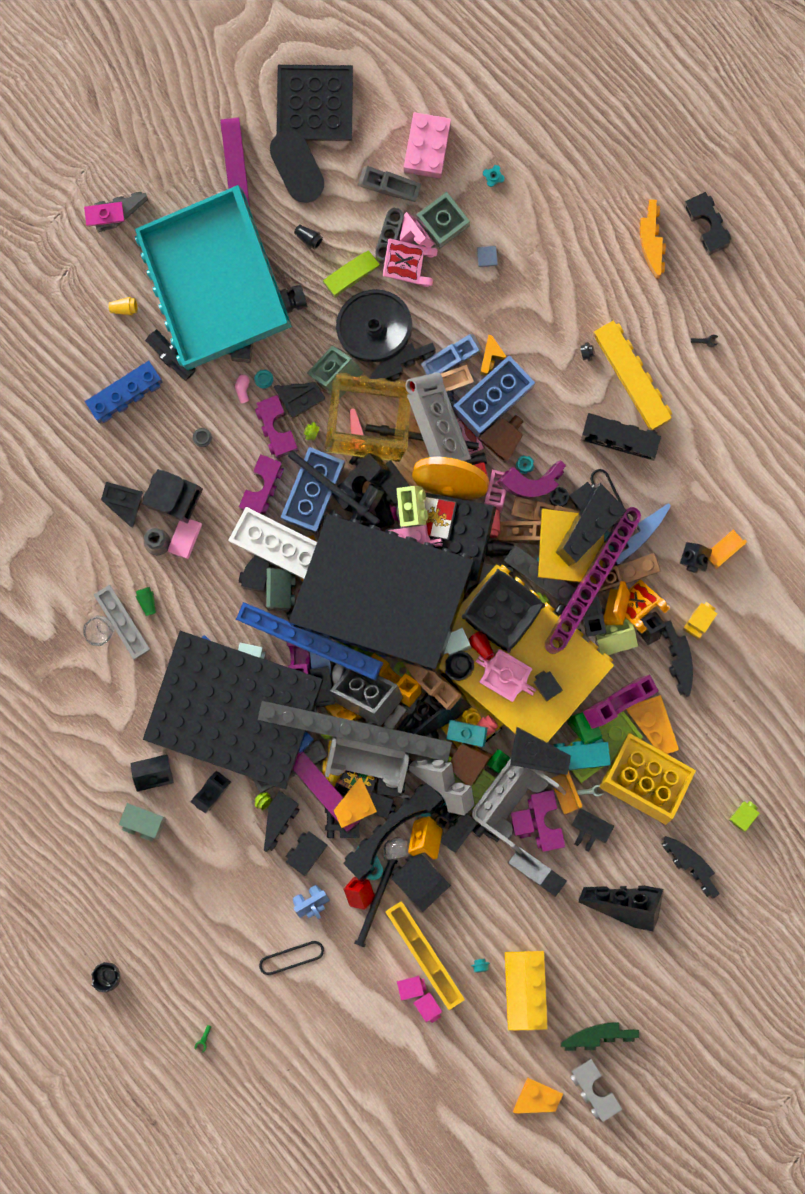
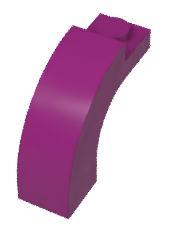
M561 460L556 461L538 480L527 479L512 467L502 475L497 483L507 492L518 497L531 498L542 496L559 486L554 479L557 480L563 475V469L566 465Z

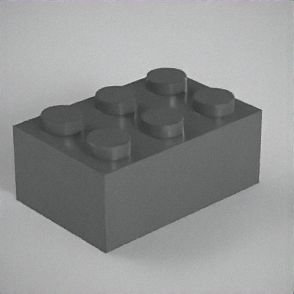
M347 669L330 690L336 704L378 726L384 723L403 699L397 684L379 675L374 680L351 669Z

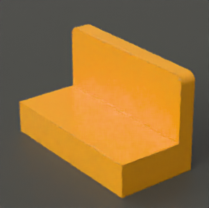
M733 529L711 548L710 563L718 569L740 550L747 541L745 539L742 540Z
M620 581L619 589H610L604 614L605 625L624 624L630 598V592L625 581Z
M569 771L568 775L560 774L551 778L566 791V794L563 795L553 788L564 815L583 807Z
M430 816L414 821L408 853L415 856L425 852L435 860L438 858L443 828L439 827Z

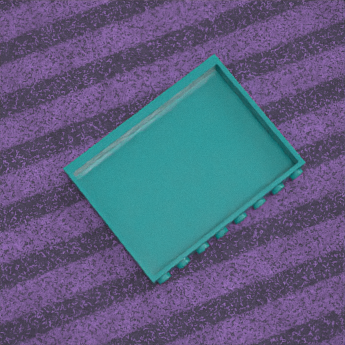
M239 185L135 229L137 234L135 240L138 246L142 248L141 257L143 262L147 263V275L151 281L153 280V292L157 298L159 297L160 304L158 306L162 315L166 317L167 321L164 323L168 332H171V344L174 349H177L178 355L176 358L180 366L187 370L193 369L292 327L244 190Z

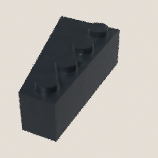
M588 413L580 441L654 461L661 436L656 431L640 430L639 427L634 425H625L616 420H609Z
M601 483L592 487L588 498L584 501L580 512L575 517L571 528L556 551L568 566L576 563L627 511Z

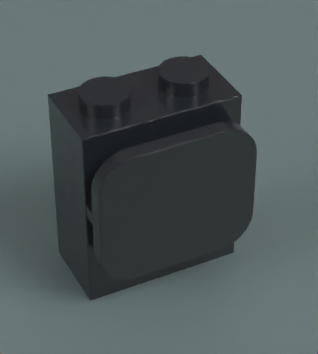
M157 469L151 478L147 491L144 493L142 504L149 509L188 524L203 488L177 475Z
M410 854L405 859L407 863L403 867L399 865L391 872L393 875L391 879L424 912L451 885L422 854L415 856Z

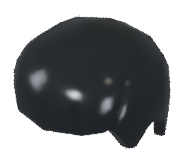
M458 651L450 655L445 661V673L452 680H466L474 671V660L467 652Z
M103 962L97 965L91 973V985L98 992L106 993L112 991L120 983L121 975L119 968L113 963Z

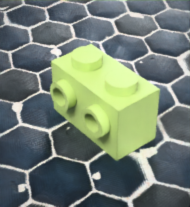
M423 487L397 488L400 527L426 525L428 513L424 505L426 493Z
M627 619L624 620L623 625H605L606 634L595 636L596 645L599 647V653L602 655L604 653L611 655L638 647L635 629Z

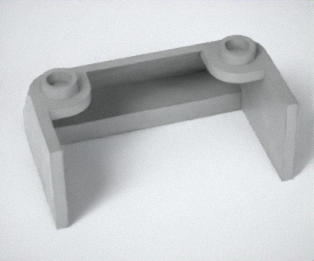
M333 736L325 777H329V774L339 776L347 770L383 778L386 786L391 788H397L398 786V793H402L409 753Z
M510 759L472 811V816L489 832L519 854H522L523 851L509 840L513 835L514 829L506 818L528 789L534 793H541L550 785L563 795L566 794V791L539 770L510 765Z

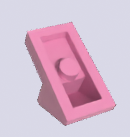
M406 212L403 217L400 241L411 244L415 241L418 245H424L430 249L435 243L417 219Z

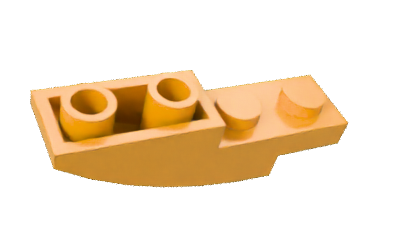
M649 199L647 218H640L639 222L640 240L643 254L651 272L656 279H660L661 273L665 272V262H662V255H665L666 243H662L663 237H655L659 235V224H656V217L660 215V206H657V200Z

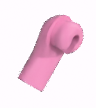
M240 375L235 384L240 403L249 401L246 391L250 380L247 375Z

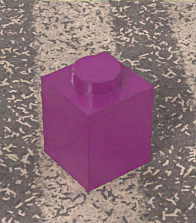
M530 809L510 813L515 836H519L520 839L531 837L530 833L534 832Z

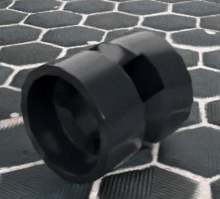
M301 284L292 286L289 291L286 289L279 290L287 313L293 312L294 308L297 310L308 308Z

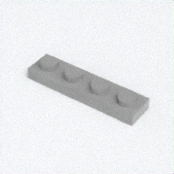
M111 585L95 593L96 600L132 658L135 660L150 651L149 646Z

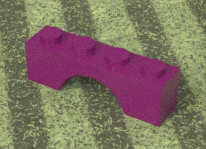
M649 674L635 679L586 709L583 713L591 729L603 726L618 717V714L625 709L646 700L659 690Z

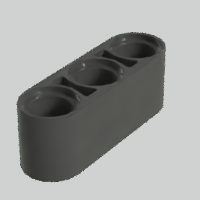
M394 207L388 210L376 246V259L382 264H385V258L381 257L379 252L387 250L388 239L384 235L387 232H392L395 235L393 239L398 240L404 215L399 208ZM393 214H397L400 216V220L393 222L390 217Z

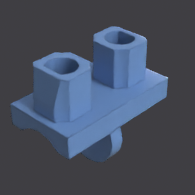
M314 885L308 890L312 896L305 901L302 894L293 898L295 906L293 908L299 918L305 915L311 918L316 915L317 919H320L321 915L319 912L325 909L323 904L330 901L324 890L322 891L317 885Z

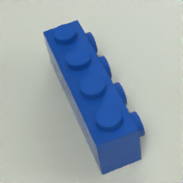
M147 361L84 402L97 422L105 423L117 411L119 413L125 411L131 402L134 401L136 403L142 400L147 392H154L161 387L160 384L163 382L150 361Z

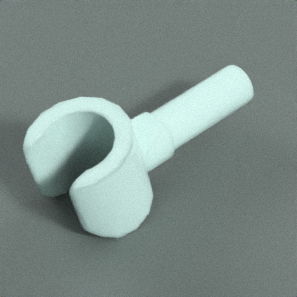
M600 784L595 785L593 788L577 790L578 795L593 794L594 796H602L605 794L597 792Z

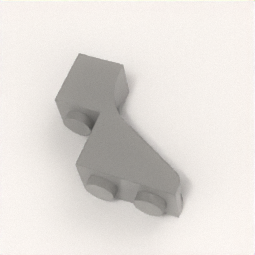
M419 756L409 765L410 771L443 796L448 812L465 815L474 807L472 786L455 783L451 762Z

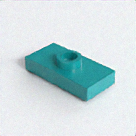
M450 720L447 739L485 747L488 727Z

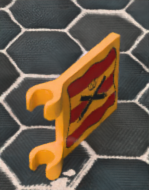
M641 579L629 589L630 598L625 618L640 633H643L647 628L640 620L655 606H658L663 613L669 611L670 607L664 599L660 598Z

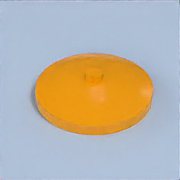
M429 457L418 461L413 468L412 478L414 482L431 494L462 500H474L484 496L488 491L489 479L487 475L478 467L458 459Z

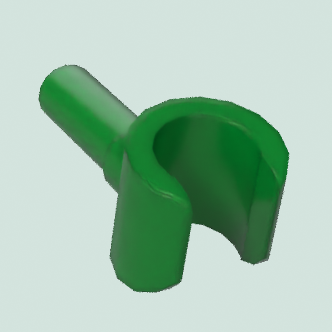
M207 1025L201 1040L195 1044V1050L198 1044H203L204 1046L202 1053L206 1050V1041L211 1026Z

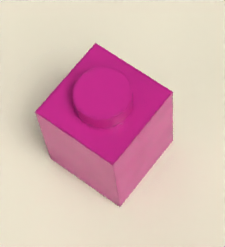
M420 976L397 981L401 1001L424 995L423 991L427 990L425 981L420 979Z
M430 992L413 1002L425 1022L430 1020L433 1023L441 1018L440 1013L442 1010Z

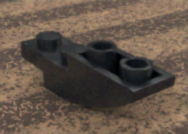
M433 342L418 349H415L412 343L408 344L396 356L383 361L367 381L368 389L371 387L373 389L382 387L384 385L383 382L388 380L391 382L399 380L401 375H403L402 366L408 368L415 365V361L419 359L424 361L432 357L436 353Z
M670 620L665 622L667 626L662 631L664 639H668L671 646L668 648L671 656L676 657V660L671 661L669 671L673 678L676 677L679 683L676 687L680 696L684 695V698L690 696L693 681L692 656L686 636L678 638Z
M668 836L662 838L663 843L661 845L667 853H672L674 856L672 861L678 869L682 868L683 871L691 867L690 874L695 881L699 880L702 883L701 890L706 897L715 898L720 893L709 879L715 872L705 860L685 844Z

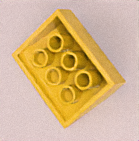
M628 733L606 771L599 788L666 825L674 818L696 770Z

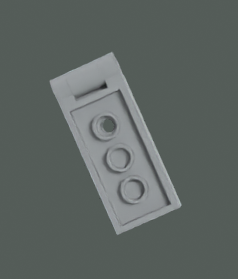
M433 373L408 379L405 386L410 394L407 397L429 456L453 458L464 462L470 460L469 451L445 390L441 374Z

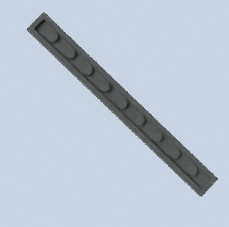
M266 701L261 702L258 720L443 761H448L452 744L449 741Z

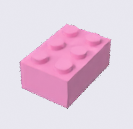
M413 112L404 173L441 179L451 126L450 118Z

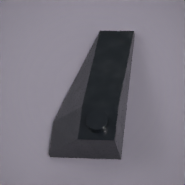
M442 673L441 675L462 695L451 710H447L434 696H430L427 692L422 700L418 699L415 703L417 707L404 718L396 730L426 736L447 725L450 720L458 719L465 710L470 709L472 706L453 681L445 673Z
M640 885L634 889H627V886H620V889H609L607 886L583 887L579 903L631 927L654 932L659 918L664 889Z

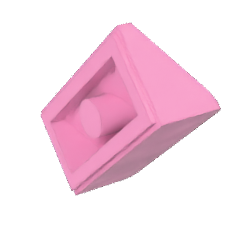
M191 519L188 524L179 521L168 552L178 557L189 559L202 523Z

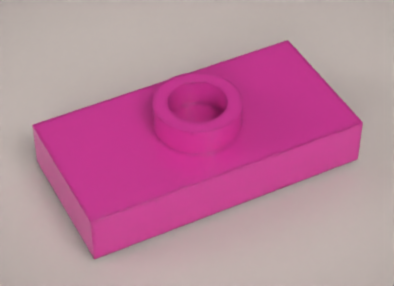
M122 202L84 207L87 227L125 222Z

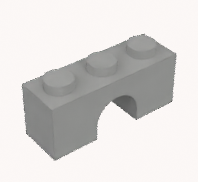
M591 1058L571 1070L573 1075L570 1077L575 1086H581L583 1092L580 1094L585 1102L588 1103L590 1101L593 1109H591V1112L596 1120L600 1118L604 1122L622 1110L612 1092L605 1096L594 1094L592 1089L593 1083L602 1075Z

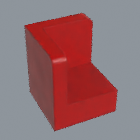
M353 877L344 888L350 907L365 910L375 896L370 880L367 879L361 883L356 877Z

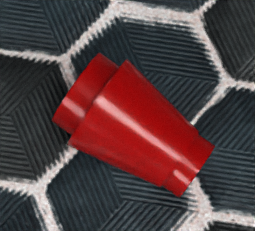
M478 631L469 638L471 647L485 661L494 657L495 654L486 634Z

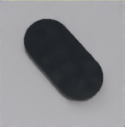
M285 130L278 133L271 141L270 155L289 194L299 202L309 203L315 201L320 197L324 189V178L307 142L296 131Z

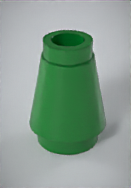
M150 587L137 590V596L135 597L145 616L155 614L154 591H151Z

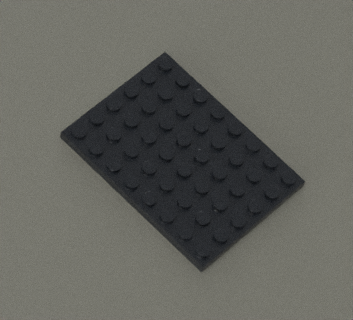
M179 631L143 740L286 790L306 730L258 720L261 702L266 701L313 712L324 679Z

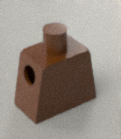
M514 415L509 422L502 418L482 434L478 440L502 461L507 462L523 436L517 429L524 421L517 415Z
M462 743L459 748L451 744L449 757L452 758L450 762L452 763L453 773L466 785L470 786L476 783L493 756L490 752L467 743Z

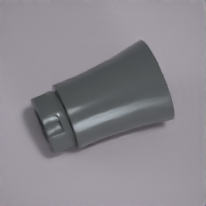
M152 528L146 532L144 546L150 554L159 556L168 551L171 540L165 531ZM155 537H158V538H159V540L157 541V543H154V542H153V539H154Z

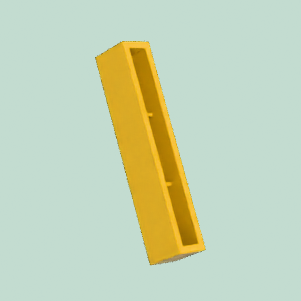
M613 320L595 330L593 336L648 429L654 431L671 421L672 411L668 405L664 406L661 401L663 398L658 388L654 389L651 384L653 380L648 372L645 373L642 369L643 363L640 357H635L632 352L634 348L631 342L623 337L624 331L619 323L616 324Z
M400 901L385 911L447 1009L450 1010L465 999L403 902Z

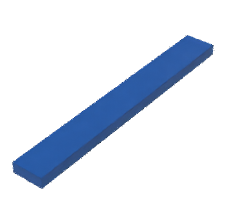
M243 602L236 620L374 680L377 679L383 662L326 637L292 627L289 621Z

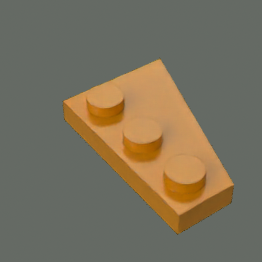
M661 695L641 701L626 709L655 748L666 754L679 750Z

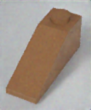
M541 521L500 522L501 533L498 534L497 540L540 545Z

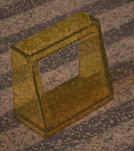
M347 373L336 374L332 384L325 452L364 457L371 453L379 456L382 460L400 462L408 449L410 402L407 395L410 393L406 390V382H390L383 378L369 379L367 376L354 377ZM340 390L399 398L395 439L336 432Z

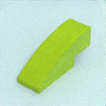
M368 250L325 278L323 284L333 297L336 298L346 289L351 288L378 268L380 264Z

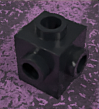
M686 542L680 564L686 566V570L697 573L698 570L706 572L712 549L701 544Z

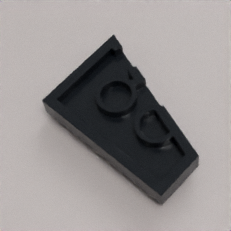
M516 726L510 765L568 775L571 755Z

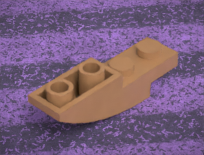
M655 553L612 567L598 593L619 587L620 581H625L628 584L661 572Z
M403 662L416 681L447 710H451L462 695L439 673V669L435 673Z

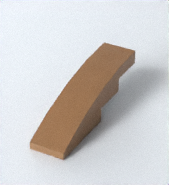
M515 497L511 516L529 521H541L542 509L579 513L580 511Z

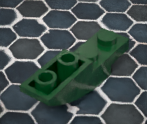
M619 1022L597 1024L570 1035L560 1042V1047H565V1051H576V1047H584V1050H596V1047L600 1046V1039H603V1042H615V1038H623V1042H635V1038H639V1030H619Z

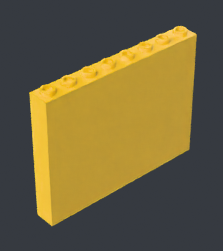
M496 564L461 604L452 632L463 628L468 641L474 633L478 632L465 619H462V615L465 614L472 600L497 569L509 575L511 571L503 564L501 566ZM518 577L515 578L520 584L525 585ZM530 590L533 594L540 598V596L537 593H535L533 590ZM545 602V607L541 609L535 621L519 642L511 649L510 653H507V651L489 640L495 655L500 649L532 668L527 684L536 689L533 692V696L522 690L517 694L514 701L511 702L479 683L484 675L485 667L476 663L479 654L472 647L464 651L471 655L474 660L472 675L466 680H453L514 734L517 726L545 742H548L614 666L611 663L613 659L606 653L603 655L597 651L599 647L591 640L588 642L582 638L584 634L577 628L563 650L556 654L547 652L545 642L560 616L558 617L553 613L555 609L547 602ZM562 624V629L568 632V626ZM553 640V646L559 648L558 641ZM448 653L444 654L439 667L444 673L445 661L449 657ZM542 671L546 673L550 671L563 690L547 702L533 683L536 681L535 676Z

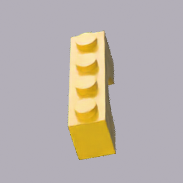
M707 602L705 604L701 603L693 612L683 630L699 640L718 614L715 612L716 608Z

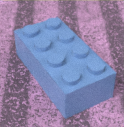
M509 355L453 406V411L474 435L479 438L534 387L535 382Z
M311 447L308 448L304 458L306 462L337 485L345 466L344 460ZM301 467L281 515V520L317 534L333 492Z

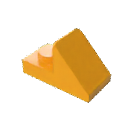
M488 335L480 373L483 376H487L489 371L493 370L495 361L491 360L492 358L498 360L506 358V355L492 335Z

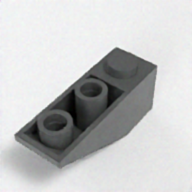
M135 192L131 194V197L124 198L120 196L114 198L111 202L100 201L94 205L122 202L124 220H126L148 200L146 193ZM122 222L96 225V229L98 232L114 229Z

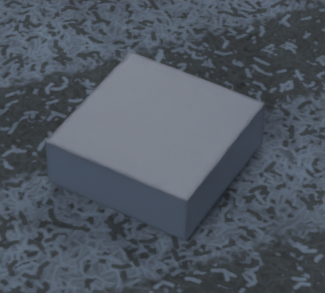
M496 246L477 247L479 267L498 265Z

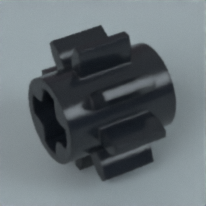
M445 804L434 813L436 815L434 820L441 828L450 829L451 826H455L458 822L456 818L458 814L448 812L447 805Z

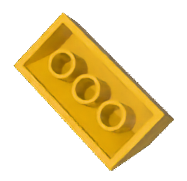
M544 951L505 952L508 1030L547 1029Z

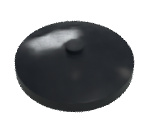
M380 289L366 290L352 296L342 306L336 320V332L341 346L349 355L364 362H381L396 356L405 348L412 333V318L407 305L397 295Z

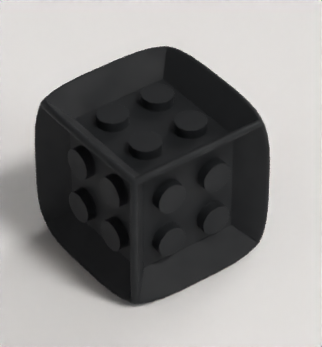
M497 569L472 600L465 614L462 615V619H465L475 630L486 634L488 640L510 653L511 649L519 642L535 621L541 609L545 607V603H542L535 594L514 578Z

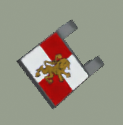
M426 496L424 505L428 513V519L426 520L428 536L449 540L457 502Z

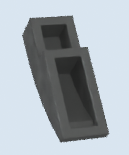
M366 166L362 169L358 186L392 197L416 202L421 183L388 171L383 172Z

